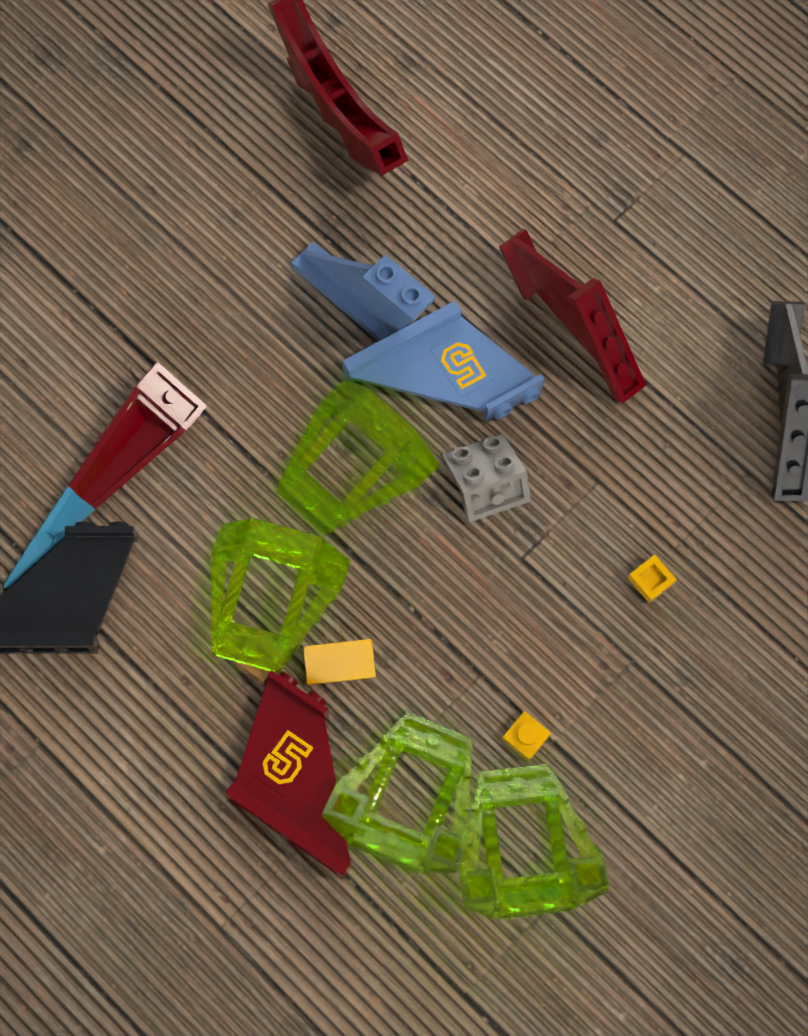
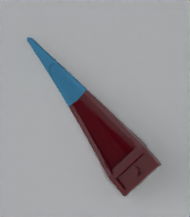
M155 362L130 390L3 584V589L9 588L66 536L64 533L65 526H75L76 522H82L142 468L186 432L207 407L159 362Z

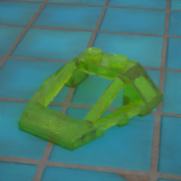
M343 380L321 401L288 463L276 491L325 536L360 518V515L378 506L382 507L390 503L392 499L405 492L408 494L417 489L440 466V463L419 433L370 389ZM331 414H334L336 416L335 419L317 438ZM351 420L384 449L385 453L345 499L340 502L306 471ZM393 464V468L402 476L359 502Z
M255 518L222 524L211 553L212 655L268 671L273 670L279 674L302 644L303 638L313 625L317 624L322 618L324 611L330 603L335 601L341 593L351 560L323 538L314 534ZM251 556L299 569L280 635L232 622ZM227 561L234 562L235 565L224 598ZM309 583L321 586L322 588L298 624Z
M407 712L381 738L380 742L368 754H365L347 775H344L336 783L322 813L323 818L351 846L417 874L456 873L470 834V827L468 826L472 738ZM402 750L449 769L423 834L375 814ZM383 758L368 795L357 792L358 787ZM457 788L452 829L449 831L442 828L441 825Z
M549 764L479 772L464 854L459 870L464 909L496 919L517 918L572 911L609 892L610 888L603 854L597 844L594 845L587 833V827L581 817L578 818L569 803L568 795ZM545 802L555 873L504 879L494 808ZM561 815L578 849L580 858L567 859ZM481 828H483L488 868L478 870Z

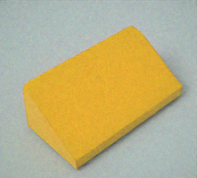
M372 639L303 647L307 686L376 678Z

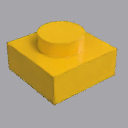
M653 555L628 576V579L648 603H651L677 581L656 555Z
M524 711L502 737V740L529 762L551 735V732Z

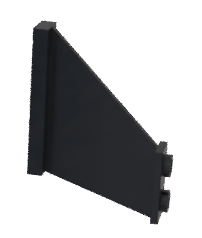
M771 301L763 363L777 364L781 424L772 488L774 501L808 500V367L800 339L805 307L804 302Z
M85 521L76 522L75 526H65L64 533L67 537L0 596V654H98L99 640L97 636L133 544L138 541V535L134 526H129L128 523L120 521L110 522L109 526H95L94 523Z

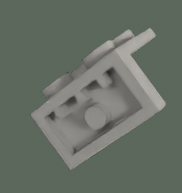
M503 434L489 437L443 454V460L460 489L464 513L469 523L531 502L527 471Z

